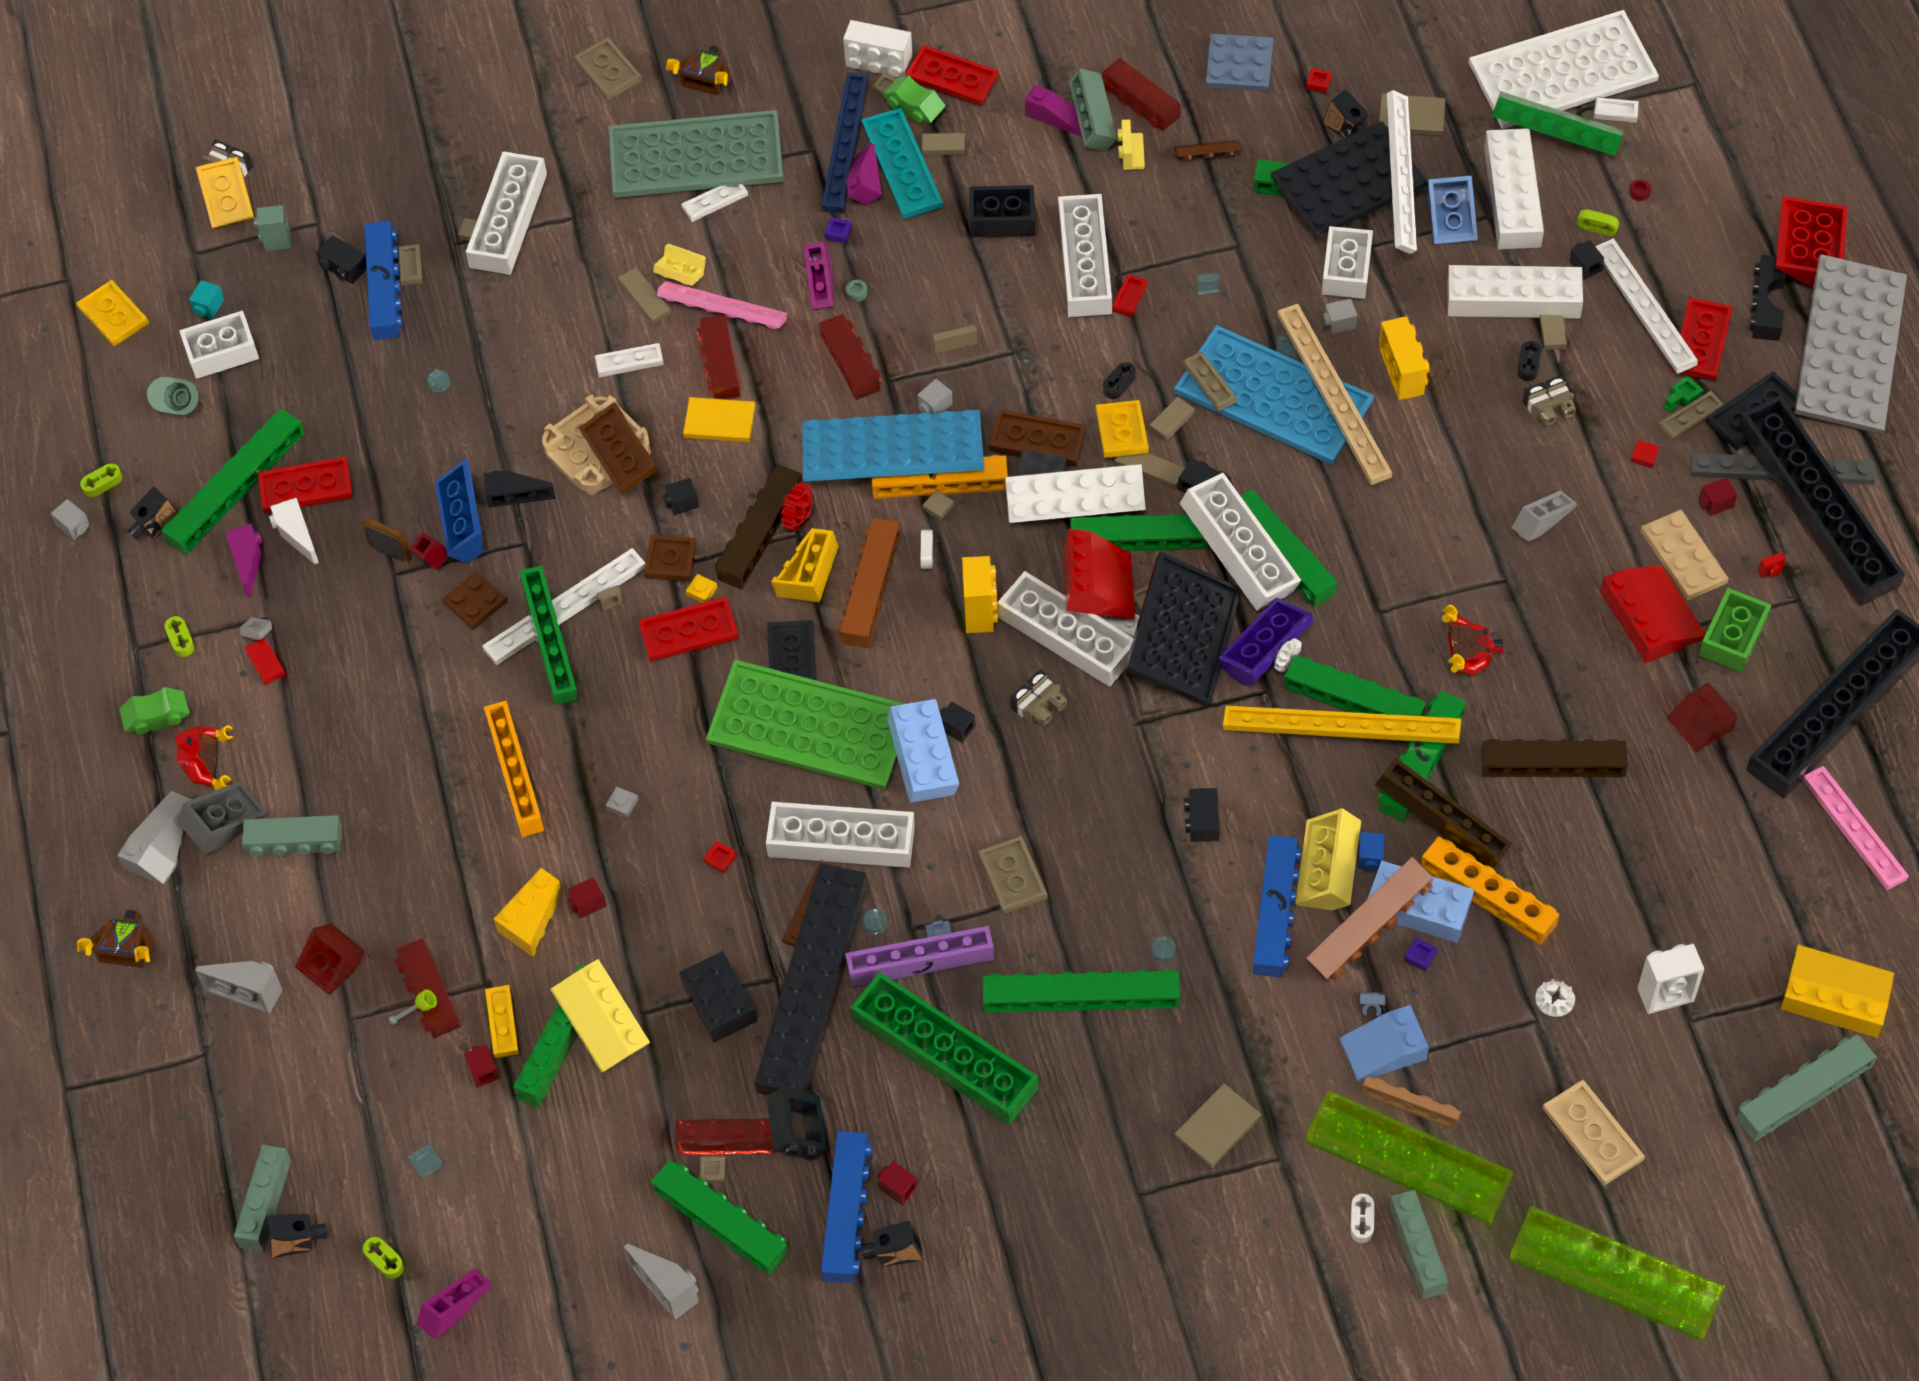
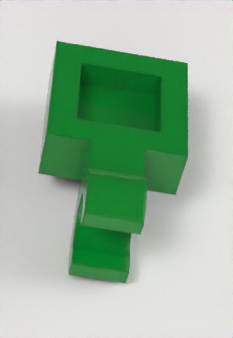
M1686 376L1671 387V395L1665 399L1667 404L1663 408L1671 413L1681 402L1686 406L1702 395L1703 389Z

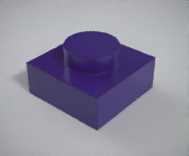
M831 217L825 231V239L846 243L852 228V221Z
M1416 937L1406 953L1404 961L1426 971L1436 956L1438 948Z

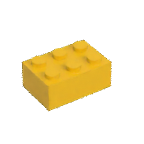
M1407 316L1381 322L1379 351L1398 401L1424 395L1425 385H1428L1427 373L1430 371L1427 359H1423L1422 345L1416 341L1415 327L1409 323Z
M990 556L962 557L966 633L994 632L993 623H998L995 565H990Z

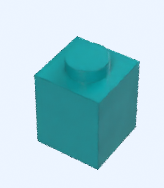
M202 280L189 298L193 313L197 316H205L213 319L224 301L220 286Z

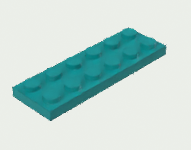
M902 108L861 119V125L869 143L875 145L877 162L902 219L943 208V201Z

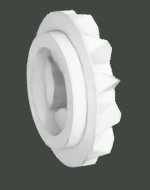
M1294 638L1287 641L1281 647L1274 662L1275 670L1282 673L1289 668L1294 655L1298 656V653L1301 651V642Z
M1554 979L1546 983L1543 982L1537 989L1535 996L1539 1009L1543 1013L1554 1017L1566 1015L1572 1010L1575 1003L1572 986L1569 987L1564 981L1559 982ZM1557 991H1559L1560 999H1557L1556 1002L1554 1001V1003L1551 1004V995H1554L1555 992L1557 993Z

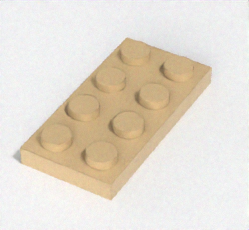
M1682 510L1641 526V533L1687 601L1728 583L1729 578Z
M1584 1080L1543 1105L1542 1109L1603 1186L1644 1161V1154Z

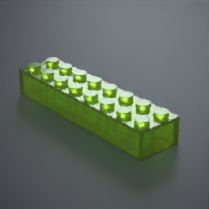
M1330 1090L1327 1091L1307 1132V1144L1407 1189L1415 1190L1416 1193L1492 1226L1507 1194L1514 1174L1513 1171Z
M1532 1205L1510 1256V1261L1702 1342L1725 1288L1723 1285Z

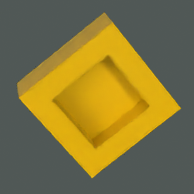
M697 574L686 589V596L701 603L708 602L718 588L717 583Z

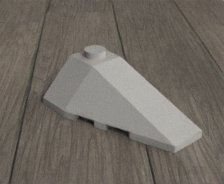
M171 791L129 836L117 856L123 869L163 886L166 884L177 866V855L183 841L184 829L177 821L183 803L192 799Z

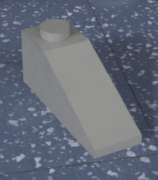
M1560 490L1524 506L1512 529L1521 538L1529 542L1542 536L1576 508L1577 503Z

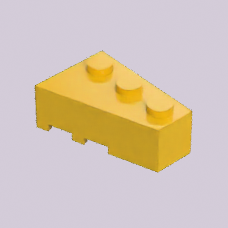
M811 528L795 549L796 553L792 559L785 562L782 572L771 581L777 597L813 602L821 601L839 548L832 530Z
M540 868L494 918L497 932L533 958L536 954L538 943L545 934L548 921L552 918L563 894L559 880Z

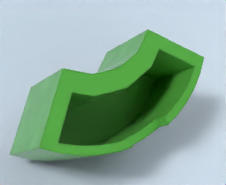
M910 76L896 78L882 94L887 99V103L891 108H902L904 115L917 123H931L945 107V104L934 90L921 87Z
M167 687L151 695L132 696L119 708L124 730L126 732H135L138 735L178 725L182 719L190 714L184 691Z

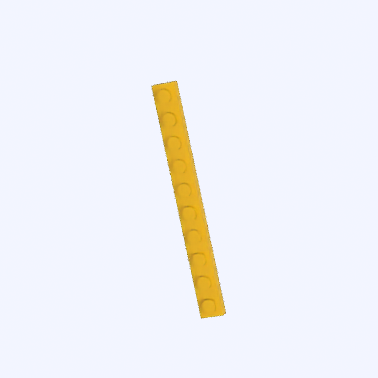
M1226 706L1223 729L1229 731L1459 744L1461 719Z

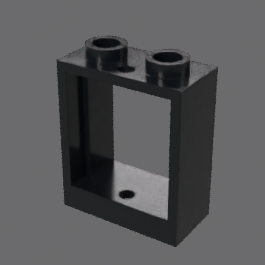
M781 1087L767 1096L774 1151L784 1153L786 1156L802 1157L804 1160L810 1161L817 1159L820 1154L828 1150L819 1095ZM791 1111L802 1114L806 1139L794 1137Z

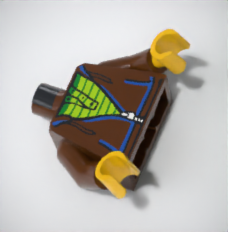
M711 46L708 52L699 49L695 50L692 56L685 58L681 62L675 59L667 60L666 71L672 70L674 74L680 73L681 86L719 95L722 84L727 86V83L731 81L729 67L725 64L724 57L720 55L721 49L717 46Z
M126 910L123 920L112 918L106 926H103L91 938L79 939L77 941V952L85 950V954L90 956L94 950L99 962L143 968L144 961L150 962V955L154 951L155 945L150 932L146 931L143 923L138 922L140 914L134 910Z

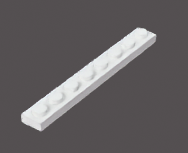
M1392 90L1387 93L1395 248L1411 254L1417 251L1408 97Z
M1614 238L1595 246L1605 258L1604 268L1676 373L1678 374L1697 366V358Z
M632 548L553 599L552 604L558 624L560 625L598 600L596 593L617 585L619 586L644 570L646 563ZM525 617L482 645L484 652L496 666L536 640L530 617Z

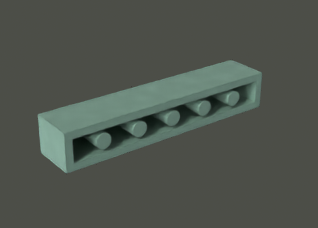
M1858 1034L1851 1039L1845 1037L1832 1051L1829 1049L1823 1051L1816 1061L1804 1063L1799 1067L1798 1072L1792 1076L1790 1074L1785 1075L1778 1081V1085L1775 1087H1766L1758 1094L1759 1097L1753 1101L1751 1099L1744 1101L1738 1107L1739 1111L1736 1120L1755 1142L1872 1068L1877 1056Z

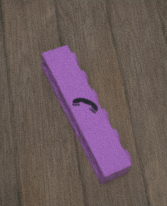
M989 926L848 952L845 955L851 987L870 984L879 972L893 980L994 960V947Z

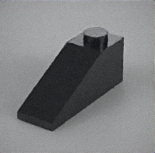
M507 470L484 473L485 495L489 508L556 499L552 482Z

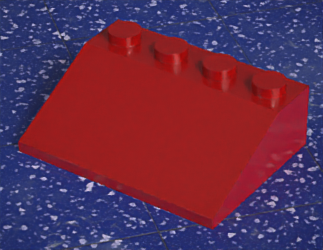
M1782 196L1775 268L1814 288L1818 258L1821 254L1844 260L1848 206Z
M1068 529L1063 547L1066 611L1134 619L1135 606L1131 553L1091 531Z
M1662 565L1623 569L1603 577L1600 593L1645 664L1704 639L1706 633Z

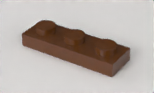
M1237 139L1174 146L1175 155L1181 157V160L1193 159V155L1201 154L1202 158L1214 157L1215 153L1221 152L1225 156L1235 155L1236 151L1241 150V142Z

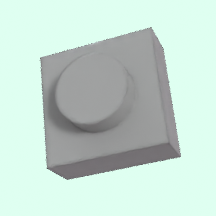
M251 617L239 628L240 636L260 640L272 630V623L269 620Z
M616 787L606 804V809L628 818L638 801V795Z

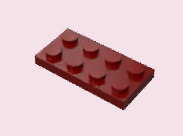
M922 45L905 76H910L919 85L982 106L999 77V70Z
M1689 297L1680 335L1697 358V366L1679 374L1716 381L1733 306Z
M347 456L258 472L264 514L272 512L270 506L297 498L299 507L353 498Z
M727 597L638 620L649 662L739 639Z

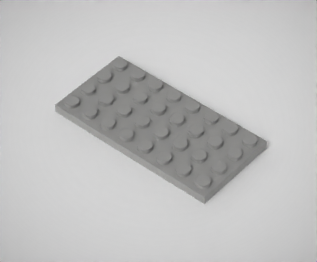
M1822 254L1819 256L1795 404V414L1879 434L1884 432L1907 274Z

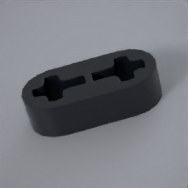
M1527 341L1522 344L1518 376L1524 381H1532L1537 377L1541 347L1537 342ZM1529 350L1533 351L1532 357H1528ZM1526 365H1531L1530 372H1526Z
M1120 363L1103 382V394L1109 399L1119 398L1135 381L1136 368L1132 363Z

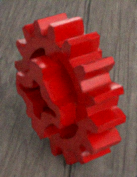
M802 482L796 483L795 488L792 487L791 493L785 496L781 512L783 516L781 520L783 522L782 527H785V529L794 532L795 530L798 531L799 527L803 526L804 520L810 517L813 498H811L813 492L810 485Z

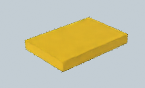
M238 157L196 167L212 229L254 219Z
M110 280L76 302L80 311L113 347L149 324L148 318L113 280Z
M689 397L683 436L684 438L750 443L756 404L753 401Z
M1140 400L1095 405L1104 458L1149 453Z

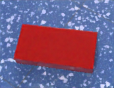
M1127 274L1112 304V311L1132 317L1148 285V280Z
M265 637L244 648L265 685L286 675Z

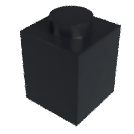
M1588 240L1584 243L1576 244L1571 249L1569 262L1573 267H1582V278L1585 280L1602 271L1605 258L1595 245Z
M691 478L665 485L666 495H663V500L666 508H671L673 515L699 508L697 493Z
M952 701L947 708L944 707L940 711L945 733L963 743L975 728V714Z

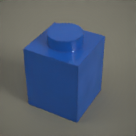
M1360 833L1358 869H1364L1369 872L1378 870L1384 856L1385 834Z

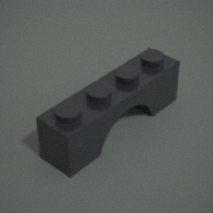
M1761 255L1759 263L1754 265L1753 276H1757V281H1753L1752 293L1756 294V297L1752 298L1750 311H1754V316L1750 317L1749 329H1753L1752 338L1779 341L1781 336L1784 310L1776 307L1768 298L1769 293L1783 288L1787 275L1775 268L1776 256Z

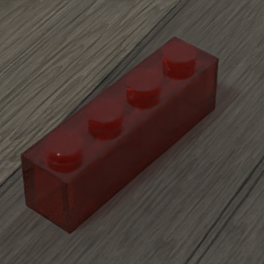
M1121 58L1102 71L1105 90L1118 97L1122 103L1130 106L1136 114L1147 119L1152 126L1164 131L1180 118L1181 103Z
M725 314L700 318V327L696 329L698 340H703L704 344L700 345L701 356L707 359V363H703L705 376L710 375V380L707 381L708 393H713L714 399L728 400L741 397Z
M840 314L820 322V336L854 398L859 400L879 392L880 381H882L881 374L878 369L873 368L870 354L864 352L861 338L855 336V329L851 320L847 321L844 314Z
M423 938L395 949L398 958L394 959L399 973L404 971L407 977L403 979L408 993L413 991L415 998L411 999L413 1005H415L416 996L424 990H430L436 996L437 1004L434 1008L427 1011L416 1009V1012L421 1011L424 1016L420 1019L424 1031H430L434 1039L460 1028L455 1011Z
M769 1118L676 1120L675 1146L678 1155L777 1153L773 1148Z

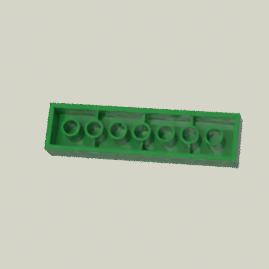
M881 972L878 973L850 1007L852 1021L1009 1126L1039 1089V1080L1036 1074Z

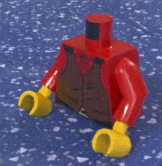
M1448 605L1442 609L1446 613L1442 616V621L1445 623L1451 621L1448 631L1451 658L1448 662L1452 663L1451 671L1453 674L1465 673L1474 676L1490 665L1491 653H1503V640H1489L1487 627L1480 626L1463 618L1458 614L1457 609L1453 605Z
M227 725L220 730H216L215 727L195 726L188 728L185 732H180L175 737L177 763L193 784L198 783L208 787L213 785L215 790L228 786L226 784L231 781L230 777L223 775L218 780L215 779L217 741L214 738L217 737L220 742L232 739L233 736H228L225 733L233 730L231 726Z

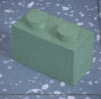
M283 205L257 208L254 226L255 230H259V242L264 244L265 250L291 249V231Z

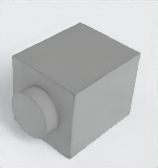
M1351 299L1325 305V313L1322 314L1324 326H1328L1330 334L1356 329L1357 313Z
M937 379L917 395L918 408L921 413H932L934 415L935 413L944 412L953 404L952 391Z
M68 499L50 513L55 525L73 540L85 533L87 528L90 527L86 514Z

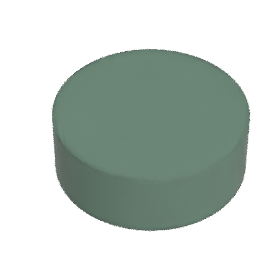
M852 280L845 288L847 298L853 302L864 300L868 293L867 285L861 280Z

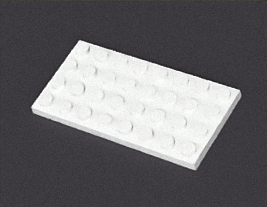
M1624 10L1470 57L1468 62L1493 111L1500 91L1563 111L1594 101L1596 98H1604L1658 81L1659 77ZM1497 119L1502 129L1516 125Z

